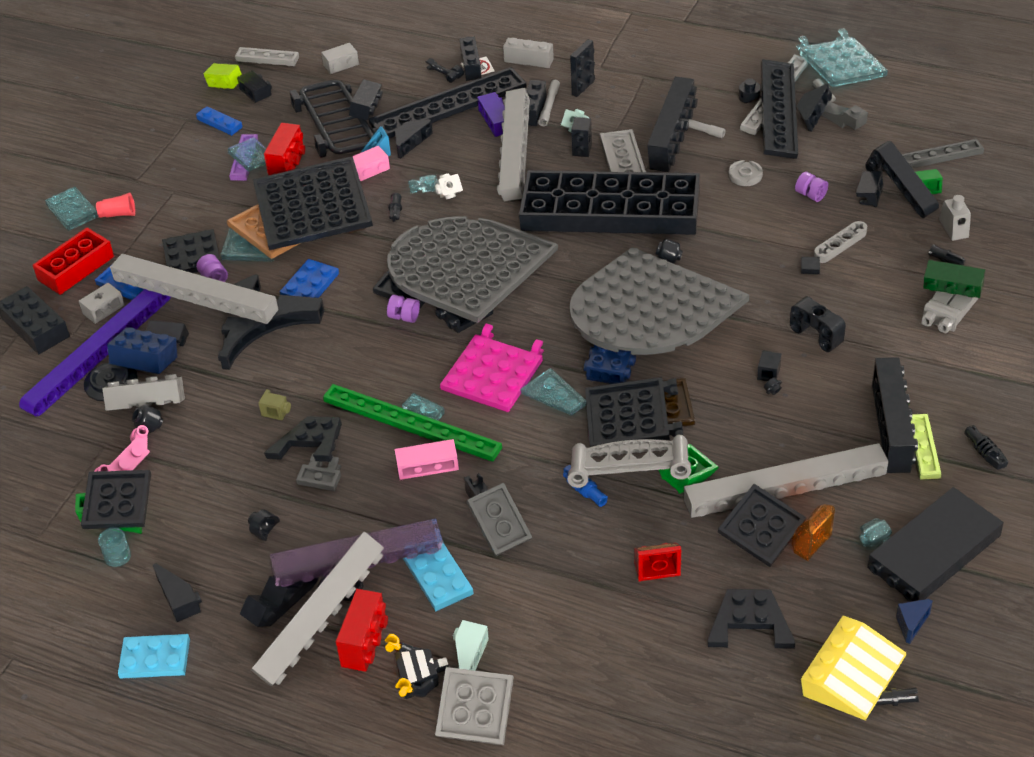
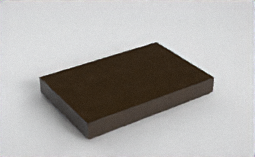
M676 379L678 394L671 395L664 392L668 424L682 421V426L695 425V417L686 379Z

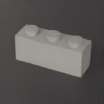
M508 38L503 46L504 62L550 68L554 60L552 43Z

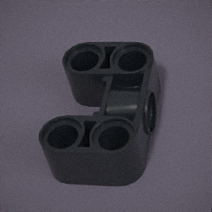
M805 296L791 307L790 326L792 330L800 334L810 326L816 329L819 333V346L825 352H831L844 341L846 324L841 316L836 315L808 296Z

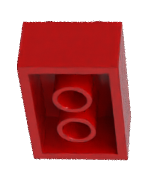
M281 123L264 152L268 176L295 170L296 166L299 165L300 159L306 150L305 145H303V132H301L300 125Z
M356 589L336 639L341 667L366 672L369 664L373 663L375 657L374 650L376 646L380 645L382 629H385L388 623V616L385 615L386 604L383 602L382 593Z

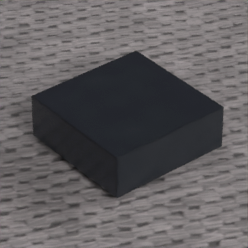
M801 257V274H820V257Z

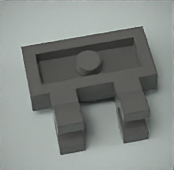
M312 453L309 465L303 464L296 479L297 485L335 491L341 478V465L338 464L339 457H333L328 467L322 468V461H315L314 453Z

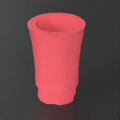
M130 192L121 196L103 199V201L96 203L97 214L100 218L135 216V203Z

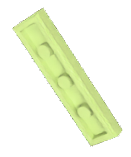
M913 414L911 424H915L914 439L918 440V450L914 452L920 480L941 479V470L928 414Z

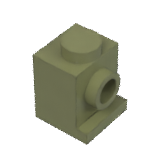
M266 389L258 402L261 416L283 420L291 409V403L287 402L286 396L272 394L268 389Z

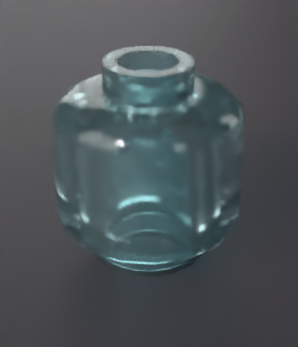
M874 518L860 527L861 535H859V539L865 547L869 545L870 548L877 549L890 538L892 531L884 519Z

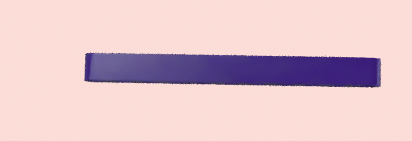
M144 289L21 398L19 407L36 417L40 416L108 355L107 344L125 328L138 329L166 304L171 296Z

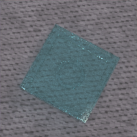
M255 138L228 148V153L248 172L266 164L264 157L266 148Z

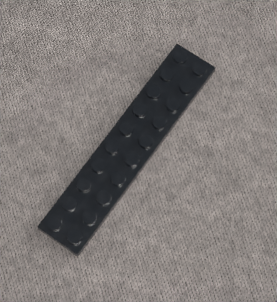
M510 67L369 118V124L377 130L380 126L383 127L390 139L395 137V130L405 122L429 119L434 123L477 107L478 96L496 92L499 98L505 97L506 91L527 88V84Z

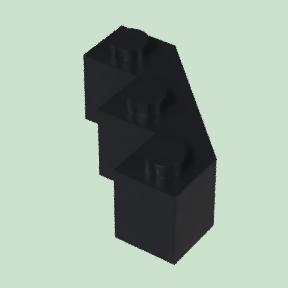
M291 557L283 575L269 576L261 595L247 596L240 615L257 627L272 626L314 587L319 579L321 568L305 557Z

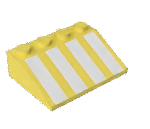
M842 616L801 678L803 696L866 721L879 700L881 693L885 690L904 660L906 652L863 622Z

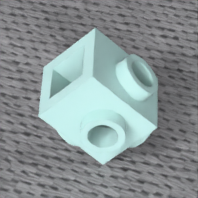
M566 109L561 125L569 128L568 131L571 132L575 117H589L584 115V111L575 109L574 112Z

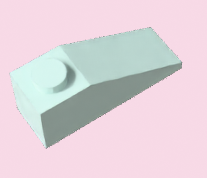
M462 620L460 627L455 629L453 640L456 641L459 669L476 671L489 639L487 626Z

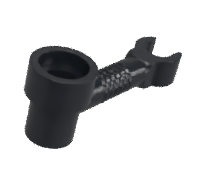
M432 58L425 61L429 64L426 67L427 69L436 70L446 75V79L450 83L464 75V70L459 65H455L449 70L438 65Z

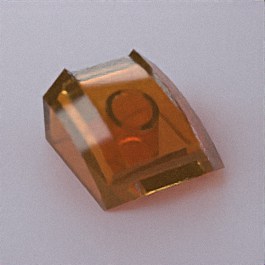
M823 504L817 507L797 528L792 538V548L795 554L808 561L825 541L831 537L835 513L834 506Z

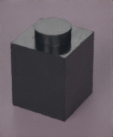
M762 351L758 364L757 380L769 381L774 377L778 378L782 353Z

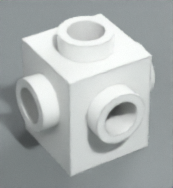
M449 173L441 175L435 184L437 195L440 194V198L446 197V199L456 197V193L463 191L458 174L452 176Z

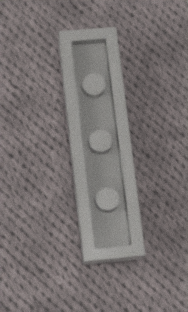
M240 47L235 58L236 61L245 63L295 66L299 59V53Z

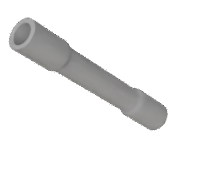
M552 80L550 83L548 95L538 120L540 126L548 124L552 105L560 86L558 80Z
M689 119V128L719 138H723L726 130L724 128Z

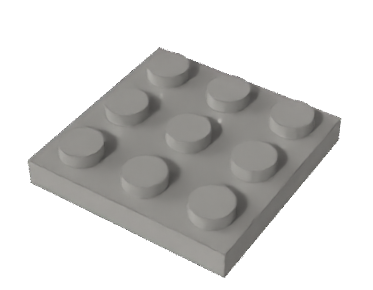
M446 667L435 736L504 745L514 679L513 675Z

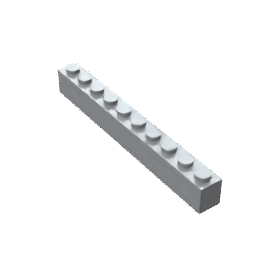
M121 254L110 266L113 278L117 282L268 324L278 311L275 296L129 255Z
M877 443L684 486V501L691 518L705 516L711 513L734 509L753 484H756L777 499H781L791 495L803 494L809 491L885 475L887 473L888 459L880 444Z

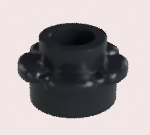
M775 377L770 379L764 385L766 393L768 395L770 393L772 395L777 394L782 388L780 386L782 381H778Z

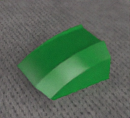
M691 444L688 445V461L691 464V474L689 477L676 479L671 475L670 469L659 470L662 480L667 481L678 493H684V486L702 483L719 468Z

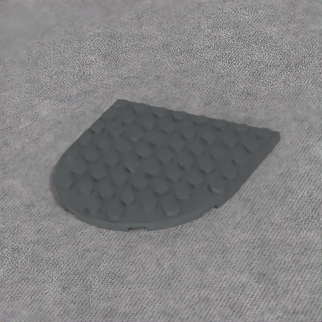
M467 216L445 217L430 220L427 225L421 227L414 226L401 234L391 246V251L387 256V266L392 281L406 294L479 323L558 250V244L489 219L479 218L478 220L467 219Z
M631 247L584 281L576 289L570 301V318L574 328L581 332V336L598 347L614 352L619 350L631 351L633 355L659 354L674 351L675 347L683 344L689 346L700 340L749 301V294Z

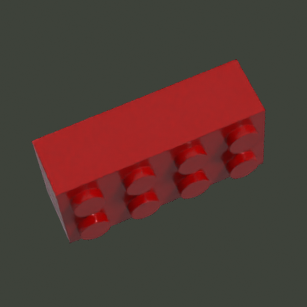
M85 228L34 263L33 268L39 282L61 295L111 260L114 254L109 240L91 229Z

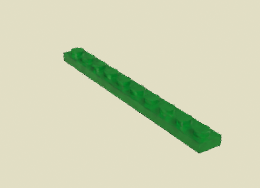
M332 384L323 396L326 403L436 442L454 439L456 449L492 462L502 449V443L335 384Z

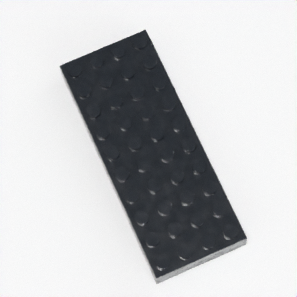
M528 170L519 212L521 231L696 235L700 173Z

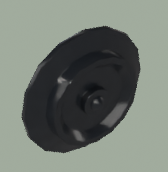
M109 362L104 363L87 374L84 380V391L90 398L96 401H104L102 388L108 386L107 383L119 381V385L127 384L126 380L138 379L137 371L132 368L112 365Z

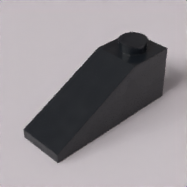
M157 563L153 564L157 580L176 621L179 622L200 613L199 604L202 603L198 591L193 592L189 583Z

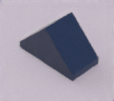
M925 599L898 604L896 618L906 643L910 644L930 615L932 600Z

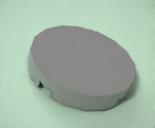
M740 160L730 166L728 172L729 179L737 185L752 186L760 182L763 177L762 167L754 161L744 162L745 160Z

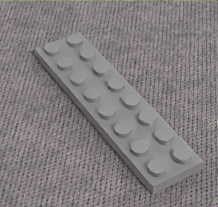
M632 129L600 133V141L610 172H646Z

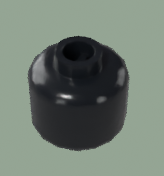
M664 239L662 242L659 241L655 255L674 264L676 260L680 261L683 251L680 250V243Z
M142 405L140 408L135 409L132 421L136 428L143 425L148 428V433H152L161 427L163 418H161V412L158 409Z

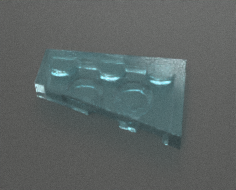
M551 368L520 389L523 395L571 416L586 406V400Z

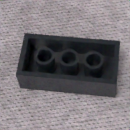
M28 286L0 301L1 319L38 355L70 337L65 321Z

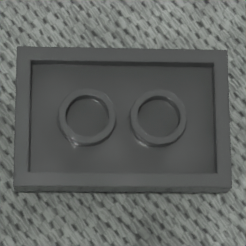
M504 483L466 501L494 557L532 539V535Z

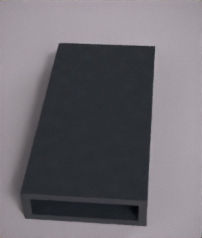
M952 487L869 554L867 568L874 575H878L886 581L890 587L903 594L907 600L912 602L925 600L999 538L1004 522Z

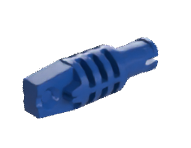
M568 465L564 468L563 476L566 478L567 482L568 472L571 469V465ZM589 477L588 483L584 487H573L582 496L591 498L599 507L607 503L608 497L597 489L596 483Z

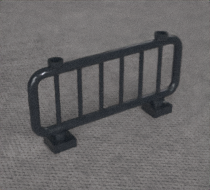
M329 80L305 86L300 89L299 95L296 90L290 91L291 105L296 113L301 112V105L304 104L320 134L314 135L315 149L320 158L326 157V149L328 148L334 154H346L362 150L369 141L342 148H337L334 144L366 136L371 139L377 131L376 128L371 129L367 121L357 118L360 122L359 125L330 132L326 131L324 128L326 125L356 118L350 116L322 123L319 117L350 110V107L317 114L314 108L347 101L351 105L353 99L350 94L352 93L350 84L345 85L340 80ZM331 86H338L340 88L339 90L309 97L305 94ZM340 92L345 96L342 99L312 105L309 101L310 99ZM363 127L366 132L332 141L329 137L331 134Z

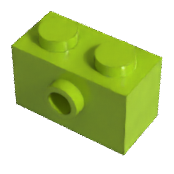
M213 63L203 73L208 87L234 89L238 84V76L242 75L238 65Z

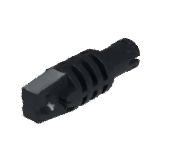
M975 425L965 429L964 434L974 443L975 450L978 451L986 462L990 463L997 470L1007 467V458L988 436L982 435Z

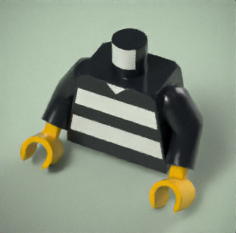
M394 634L387 636L385 639L387 643L385 646L386 651L392 652L394 649L396 651L394 654L400 679L395 687L400 688L399 695L401 697L405 696V699L414 696L425 697L439 685L437 673L444 672L446 667H449L446 657L433 660L430 649L413 647L399 642V638Z

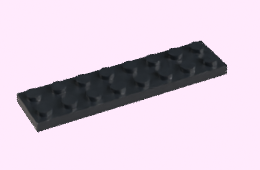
M762 59L763 154L797 159L798 137L794 64Z

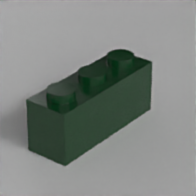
M929 260L924 275L923 289L980 298L985 279V269Z

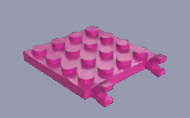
M486 323L481 336L475 334L441 382L440 388L443 391L509 413L543 361L542 353L544 350L541 349L543 341L536 339L531 352L492 340L494 333H491L493 325Z

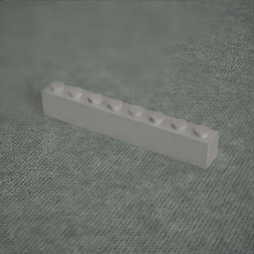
M525 88L506 91V98H504L503 135H501L502 147H500L501 160H499L500 172H498L500 182L497 185L498 194L502 196L504 202L522 199L524 192L530 98Z
M363 532L257 661L251 671L272 687L274 683L279 685L287 675L284 673L289 665L293 668L301 658L298 655L303 648L307 650L315 641L312 636L316 631L321 633L329 622L326 619L329 615L333 614L335 616L343 606L340 604L341 600L344 597L349 599L356 590L354 584L358 580L362 582L370 573L367 568L371 563L376 565L383 557V554L380 552L384 547L366 532Z

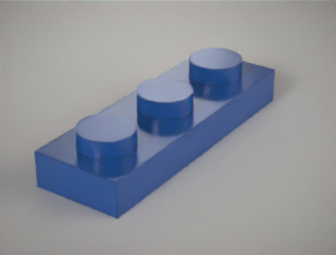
M208 106L196 114L197 120L231 136L242 128V122Z

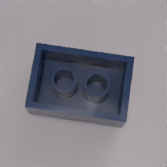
M125 328L107 344L109 364L160 374L177 358L176 338L166 334L160 335L150 331Z

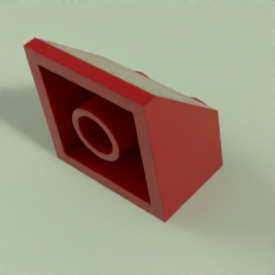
M664 543L634 548V563L638 581L681 576V546L677 543Z

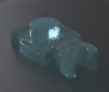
M436 174L419 177L420 180L408 181L410 193H416L419 190H422L423 193L436 191Z

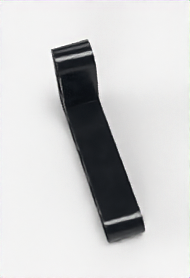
M891 141L885 142L872 151L865 164L866 170H885L920 217L925 218L939 209V204Z

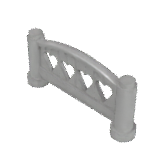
M676 435L672 441L651 439L625 440L590 448L577 443L572 448L568 483L573 487L581 488L588 483V475L670 469L671 475L674 478L685 479L691 474V464L688 461L687 439L683 435ZM667 450L662 457H657L652 453L653 451ZM635 452H647L640 459H637L634 455H632V453ZM626 453L621 460H616L612 457L613 454L620 455ZM607 455L601 462H596L591 458L593 456Z

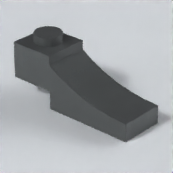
M829 101L822 116L841 128L847 125L856 130L867 123L868 112L856 105L846 108Z

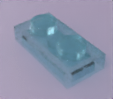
M414 393L402 404L403 409L437 421L445 413L444 407Z

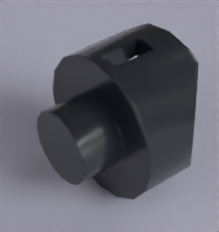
M746 79L739 85L738 96L741 102L749 103L760 97L761 86L754 79Z
M265 509L253 512L248 518V523L250 524L249 531L261 540L267 541L268 534L280 522V519Z

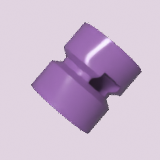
M803 172L795 185L796 192L816 202L821 201L828 190L827 181L819 177L816 178L815 175L809 172Z
M207 254L198 260L196 267L201 276L222 282L227 280V270L215 255Z
M392 295L387 305V316L397 320L402 318L403 321L414 323L420 310L419 300L406 298L405 300L403 296Z

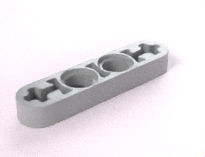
M862 221L853 222L817 246L814 250V257H820V263L828 262L864 238L867 233V224Z

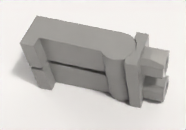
M937 291L929 303H926L924 306L922 325L927 327L932 324L937 325L939 331L945 334L949 330L954 332L958 323L978 298Z

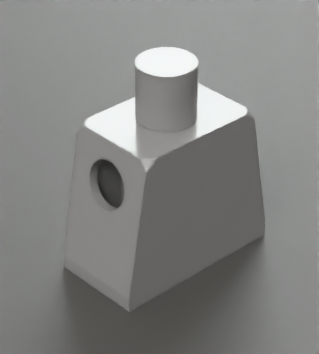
M955 195L953 199L943 202L939 221L952 241L969 238L971 213L964 203V197L962 195Z

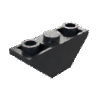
M828 84L805 93L797 105L800 116L810 132L817 125L820 116L824 113L827 104L832 99V92Z
M431 120L405 122L395 130L398 158L401 159L433 134Z

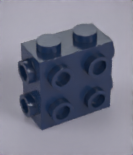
M594 345V347L590 348L589 360H586L584 364L587 380L608 384L625 382L626 379L630 378L631 366L635 365L636 355L631 354V351L619 350L614 352Z

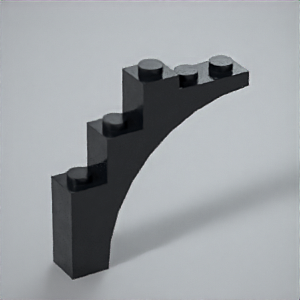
M280 295L277 301L278 311L268 324L248 318L227 317L221 330L222 335L225 337L223 348L218 353V360L221 361L222 369L230 370L239 354L253 341L265 334L292 325L320 324L324 314L322 298Z

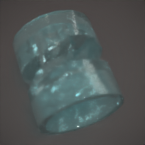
M120 528L104 530L98 537V543L106 564L113 567L124 565L129 561L131 551L123 530Z

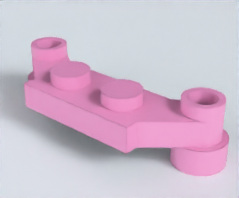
M140 425L130 434L132 443L110 465L103 464L94 471L134 470L150 453L147 449L148 428Z

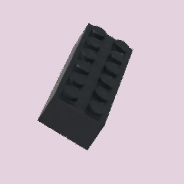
M674 77L647 144L649 169L669 172L671 166L675 164V156L679 154L680 143L684 141V132L688 130L689 119L692 120L693 109L697 107L698 99L695 98L697 86L694 85V79Z
M899 357L875 358L872 378V391L881 446L888 459L887 473H911L912 464L916 462L914 451L918 450V440L914 439L915 424H911L912 409L908 408L910 397L905 392L907 391L906 379L903 380L904 365L900 364Z

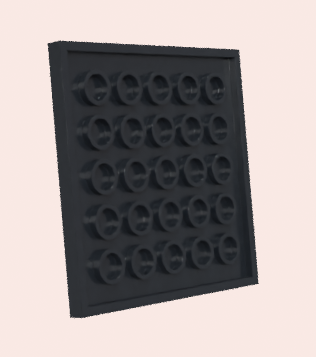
M353 156L253 179L269 251L373 226Z

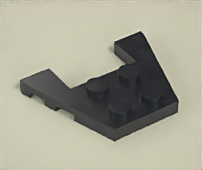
M307 416L264 452L266 458L281 460L291 446L318 447L313 454L315 461L331 462L333 458L331 453L335 451L336 447L334 444L335 439H338L342 426L340 417Z
M727 589L708 638V647L728 648V629H773L775 648L795 649L794 637L771 589Z

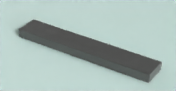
M977 139L905 153L902 156L912 168L983 154L984 148Z

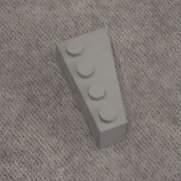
M176 374L165 375V379L159 380L157 376L147 377L146 381L138 382V379L126 380L127 384L120 385L119 381L107 383L108 386L102 388L106 411L127 409L133 406H149L153 403L164 405L171 403V401L173 403H180L185 399L182 377H177Z

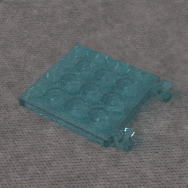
M845 28L839 29L841 37H837V40L821 44L808 45V39L805 36L799 37L801 42L800 45H797L799 54L832 87L887 76L888 70L854 37H848V32Z

